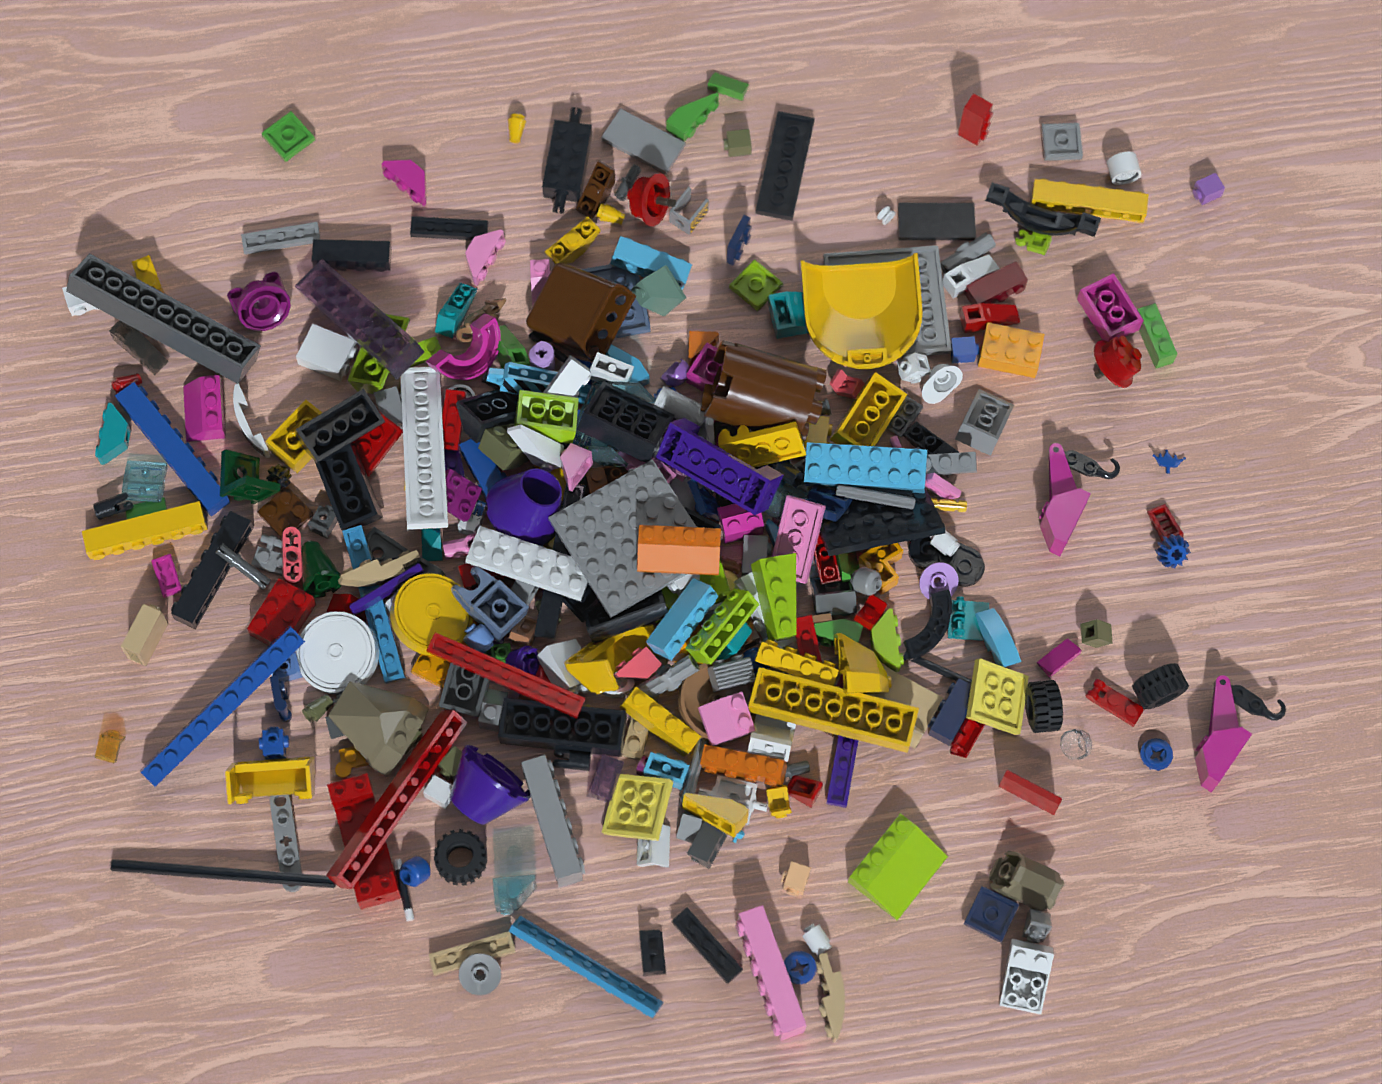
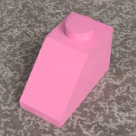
M549 259L530 260L532 305H534L550 275Z
M570 443L567 449L562 451L560 460L568 489L573 492L593 465L592 451Z

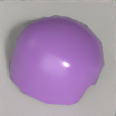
M680 359V363H673L661 376L660 379L671 387H676L686 381V375L690 368L683 359Z

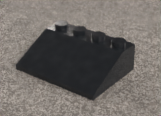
M603 381L585 408L577 430L647 463L655 455L675 415Z

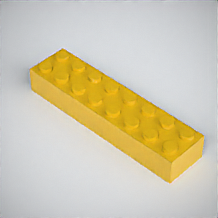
M760 667L758 668L748 706L750 713L908 753L919 711L917 707L862 693L844 694L843 688Z

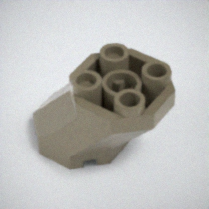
M1007 851L1005 853L1007 856L1004 859L998 858L995 861L989 874V879L993 881V884H990L992 889L1035 910L1043 911L1046 908L1051 909L1054 907L1058 894L1064 886V880L1061 879L1060 873L1013 851Z

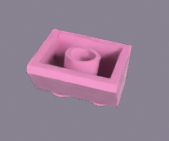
M743 692L698 707L711 746L737 739L756 731Z

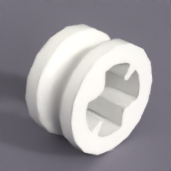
M889 206L882 209L877 216V219L882 220L884 225L888 224L896 214L895 211H890L891 208Z

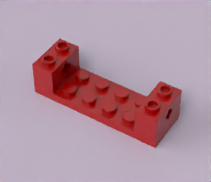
M367 773L327 784L344 848L376 804L371 781ZM386 841L354 885L357 903L361 910L401 898Z

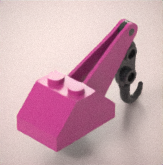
M1058 443L1050 446L1048 450L1049 502L1046 501L1039 517L1042 520L1040 529L1049 552L1059 557L1061 556L1091 494L1081 488L1077 489L1070 469L1088 477L1113 479L1120 473V465L1115 459H1110L1115 466L1114 471L1107 472L1095 460L1077 451H1064L1063 447Z
M1221 675L1217 677L1214 682L1208 736L1205 735L1195 749L1198 752L1195 757L1200 784L1203 788L1212 793L1252 735L1243 727H1239L1235 704L1252 715L1277 721L1282 719L1286 713V706L1283 701L1277 700L1281 707L1280 712L1272 713L1261 698L1243 686L1231 685L1227 676Z

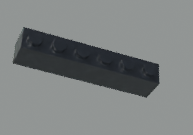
M232 511L221 520L219 531L213 534L210 541L211 545L208 550L205 549L202 553L199 566L193 569L191 573L192 578L188 584L186 583L183 586L180 599L175 601L171 608L174 620L195 630L231 568L228 565L229 563L216 554L215 551L224 543L236 554L240 553L254 528L251 520Z

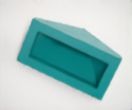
M441 528L421 529L422 558L428 562L443 561Z

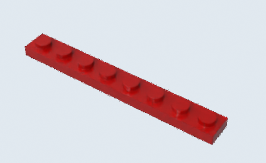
M436 632L426 650L429 654L575 718L578 717L586 699Z

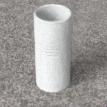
M667 386L662 387L654 403L655 406L674 414L676 420L685 417L699 425L707 418L704 416V412L700 411V403L683 396V394H679L669 387L667 388Z

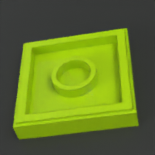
M755 259L729 284V288L756 311H759L768 301L769 295L775 294L783 286V282Z

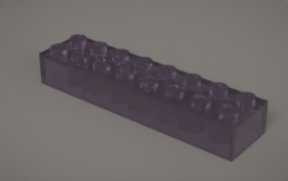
M323 259L295 285V288L307 301L396 380L424 353V350L416 340Z

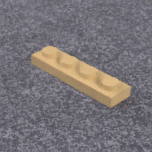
M508 931L428 955L433 974L436 976L460 969L463 961L473 954L483 953L496 959L516 953L511 933Z

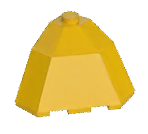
M842 633L834 634L835 655H838L839 674H843L844 694L888 693L889 688L892 687L891 676H887L876 654Z

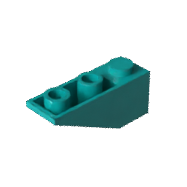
M459 283L437 315L436 333L454 338L457 329L461 327L478 291L477 288Z

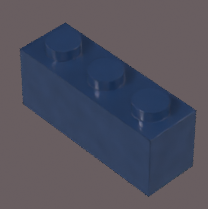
M960 678L956 684L951 683L947 691L950 694L947 700L943 699L937 709L940 711L937 718L933 716L928 725L931 728L928 735L950 746L966 718L971 684Z

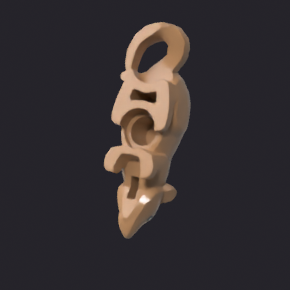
M506 298L494 299L492 301L486 300V305L480 310L471 313L464 320V327L457 329V339L463 343L472 342L473 332L470 325L484 313L498 320L499 316L496 313L500 312L506 303ZM468 333L472 334V336L466 339L462 337V334Z

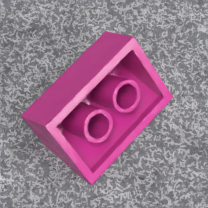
M220 375L199 377L183 386L186 442L226 438L224 393Z

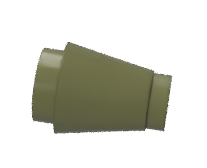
M325 694L305 705L302 713L309 722L313 723L324 715L333 704V701Z

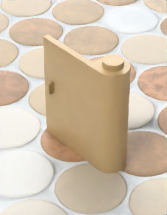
M882 665L887 676H891L892 687L889 688L888 693L866 695L919 708L910 747L916 749L943 697Z

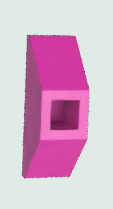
M392 160L381 163L382 174L388 180L392 179L402 192L406 191L410 194V198L415 203H420L423 206L427 204L426 176L423 169L412 160Z

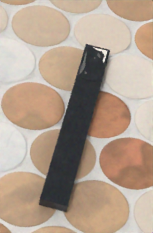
M566 483L561 510L584 498L587 486L578 484L572 492L569 491ZM556 533L552 550L571 556ZM544 589L534 633L535 637L555 640L564 599L563 595Z

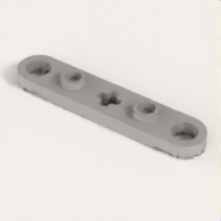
M288 794L273 795L270 797V808L280 872L302 874L291 798ZM280 796L286 798L285 805L281 807L275 805L276 798ZM288 836L289 839H292V841L289 842V846H285L284 843H281V841H284V837ZM282 884L288 892H296L302 888V886L298 885L290 887Z

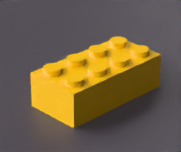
M875 372L861 389L830 440L835 444L875 446L907 394Z

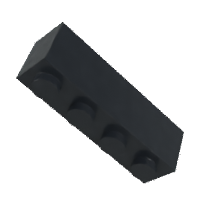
M313 239L312 264L314 269L321 271L327 269L346 271L351 269L360 272L366 270H375L377 272L391 270L392 247L390 241Z

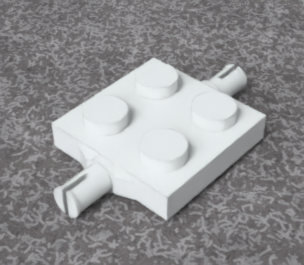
M717 775L716 784L712 791L700 788L698 795L732 799L743 804L749 809L748 822L745 825H749L750 816L754 809L766 812L768 803L756 801L758 784Z

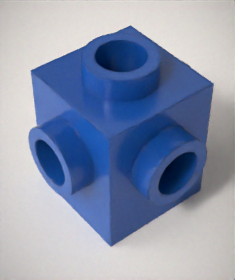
M269 727L268 730H262V737H259L260 750L263 749L265 760L286 758V748H289V736L285 735L283 729Z

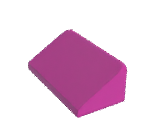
M1067 638L1041 658L1037 664L1050 678L1080 655L1082 650Z

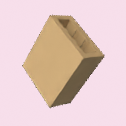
M143 604L121 645L128 659L147 666L168 626L165 615L162 614L159 607L150 604V606Z

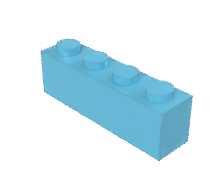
M620 236L610 261L611 265L644 278L667 265L682 290L692 267V264L684 259L675 258L666 252L657 251L648 245H642Z
M693 578L647 639L646 643L654 653L672 661L719 596L710 585Z

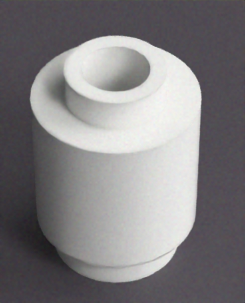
M946 530L944 534L930 536V539H932L930 544L944 555L951 557L960 546L957 542L958 540Z
M813 923L803 930L805 933L802 936L817 956L832 947L829 943V938L820 925L815 926Z

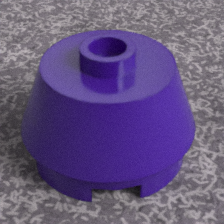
M531 646L511 651L505 661L506 664L536 676L540 666V662L536 657L538 655L537 649Z

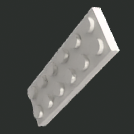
M479 526L466 557L465 563L578 601L582 600L588 584L571 556Z

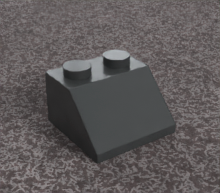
M819 577L810 578L816 615L831 613V616H847L851 613H857L856 593L851 581L842 582L841 580L821 585Z

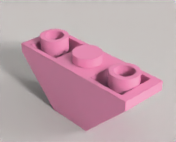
M501 229L474 237L465 252L473 282L477 286L481 280L483 281L486 278L489 265L494 264L498 250H501L505 245L506 239L504 238V231Z

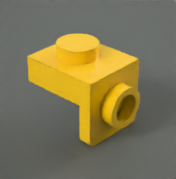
M787 786L766 788L770 815L775 816V818H785L787 814H791Z

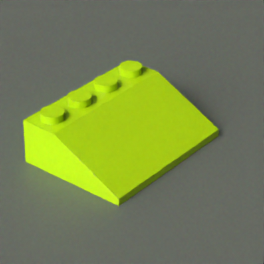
M900 813L850 875L848 883L898 921L948 856L919 827Z

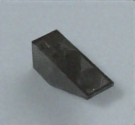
M119 320L109 330L113 340L154 375L168 363V360L137 329Z

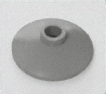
M483 953L473 954L467 957L461 964L459 980L463 988L469 993L485 995L495 990L501 980V969L498 962L490 955ZM482 969L484 974L478 975L476 971Z

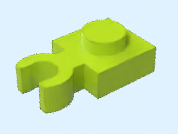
M1020 230L1019 236L1024 238H1016L1015 240L1018 246L1027 245L1028 251L1046 255L1052 241V236L1036 232L1029 235L1027 231Z

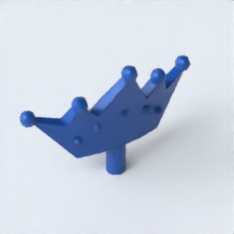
M1165 450L1163 457L1161 454H1159V457L1155 456V454L1152 455L1159 466L1166 467L1167 474L1170 473V468L1178 467L1186 459V457H1183V459L1178 460L1176 455L1172 458L1168 450Z

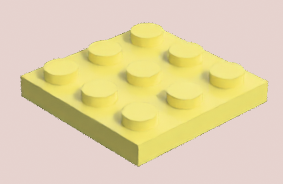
M980 658L976 659L966 718L1014 735L1021 734L1025 692L1029 676Z
M616 774L602 833L611 836L659 841L673 781L665 778Z

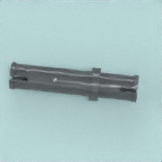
M224 543L215 551L216 554L229 563L228 565L231 568L235 567L261 587V589H265V585H268L271 581L270 578H267L241 558V554H236Z

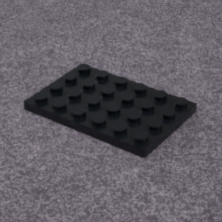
M925 487V493H912V497L915 498L913 509L852 499L847 510L836 522L823 518L819 535L828 555L834 556L944 534L946 527Z

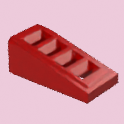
M1166 504L1147 511L1162 542L1164 541L1163 536L1169 538L1170 534L1184 536ZM1162 513L1165 514L1164 516H1161V517H1159V518H1156V517H1155V516H1158V515H1160V514H1162Z

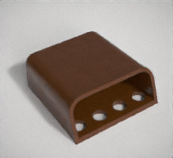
M559 262L553 267L527 316L526 324L533 333L593 362L596 356L589 354L590 349L598 347L599 353L606 355L636 295L624 285ZM619 296L626 297V301L622 305L616 304V299ZM610 313L617 314V318L613 322L607 321V316ZM601 330L608 331V335L604 339L598 338Z

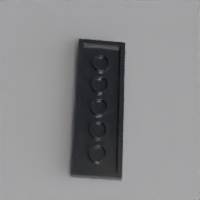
M778 111L755 214L793 221L815 118Z

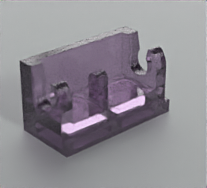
M603 754L597 763L587 797L603 802L611 801L624 762Z

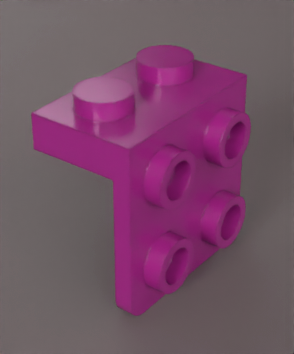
M448 469L445 471L447 512L466 522L470 519L482 488L452 469Z

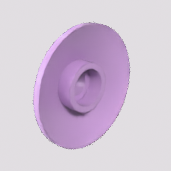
M936 562L927 566L919 579V587L922 594L930 600L929 595L931 593L949 589L952 596L958 587L957 572L952 566L943 562ZM936 577H940L938 583H934Z

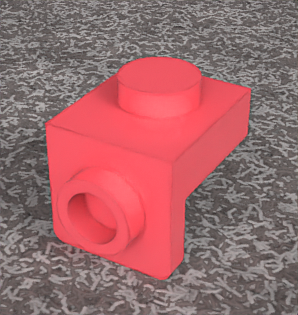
M838 369L830 381V386L837 395L856 399L865 384L862 379L847 376L842 369Z

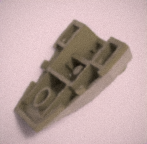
M350 681L328 716L344 736L346 735L352 742L354 748L362 754L369 766L388 777L424 722L429 708L413 697Z

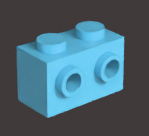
M650 752L644 768V776L670 779L673 781L672 787L683 790L690 765H687L682 760L667 758L666 755L661 753L655 754Z

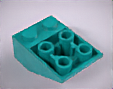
M787 291L769 295L768 307L776 339L807 334L803 292Z

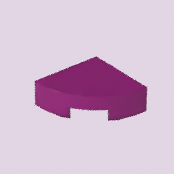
M643 755L636 768L637 775L644 776V768L648 756Z

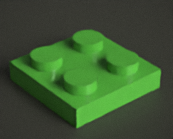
M292 111L261 133L262 137L285 162L315 141L312 133Z

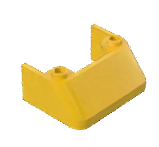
M644 625L594 644L591 641L564 662L566 670L590 692L601 694L605 691H617L619 688L613 675L617 672L615 668L624 660L626 663L633 658L630 654L638 647L641 649L647 647L654 656H661L654 653L646 643L655 630L654 625Z
M315 757L234 762L225 771L228 805L233 804L234 801H236V804L249 803V799L260 796L294 794L299 799H311L315 794Z

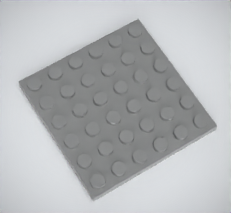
M938 245L826 253L823 255L824 266L891 262L918 253L923 314L922 323L915 342L901 357L913 353L926 356L951 354Z
M653 459L548 517L549 522L610 618L687 575L637 572L639 525L697 527Z

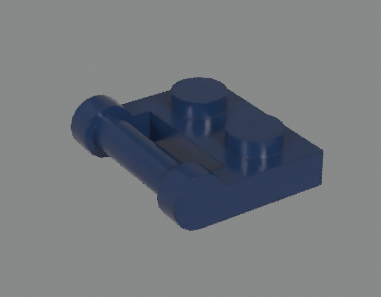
M278 675L270 677L275 708L279 712L280 719L283 722H288L292 719V713L287 709L288 705L285 701L289 699L287 687H285L284 681H280Z

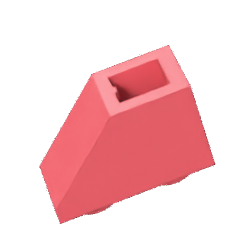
M638 647L630 654L633 657L630 661L626 663L624 660L615 668L617 672L614 675L616 678L647 679L662 664L647 647L643 649Z

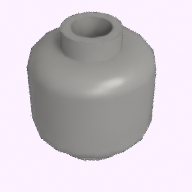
M867 567L855 570L851 576L853 589L865 595L875 594L882 586L880 573Z

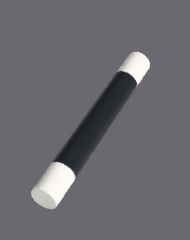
M401 859L393 860L406 921L414 920V914L408 888L400 878L402 861Z

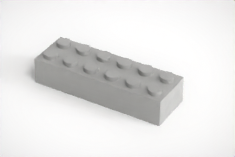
M543 755L521 762L525 781L531 794V800L558 887L561 888L583 881L582 874H585V867L582 857L577 858L579 848L576 838H571L570 836L573 835L570 819H565L564 817L567 815L563 798L559 799L561 796L557 779L553 780L555 775L551 760L547 761L546 756Z

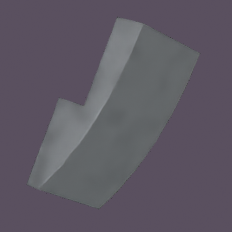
M907 396L888 424L887 429L902 437L903 433L909 429L924 407Z

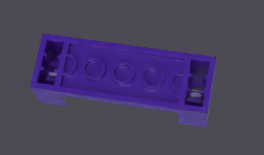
M685 417L670 422L656 458L754 515L769 509L783 478L782 473L768 465L756 469L698 436L701 427Z

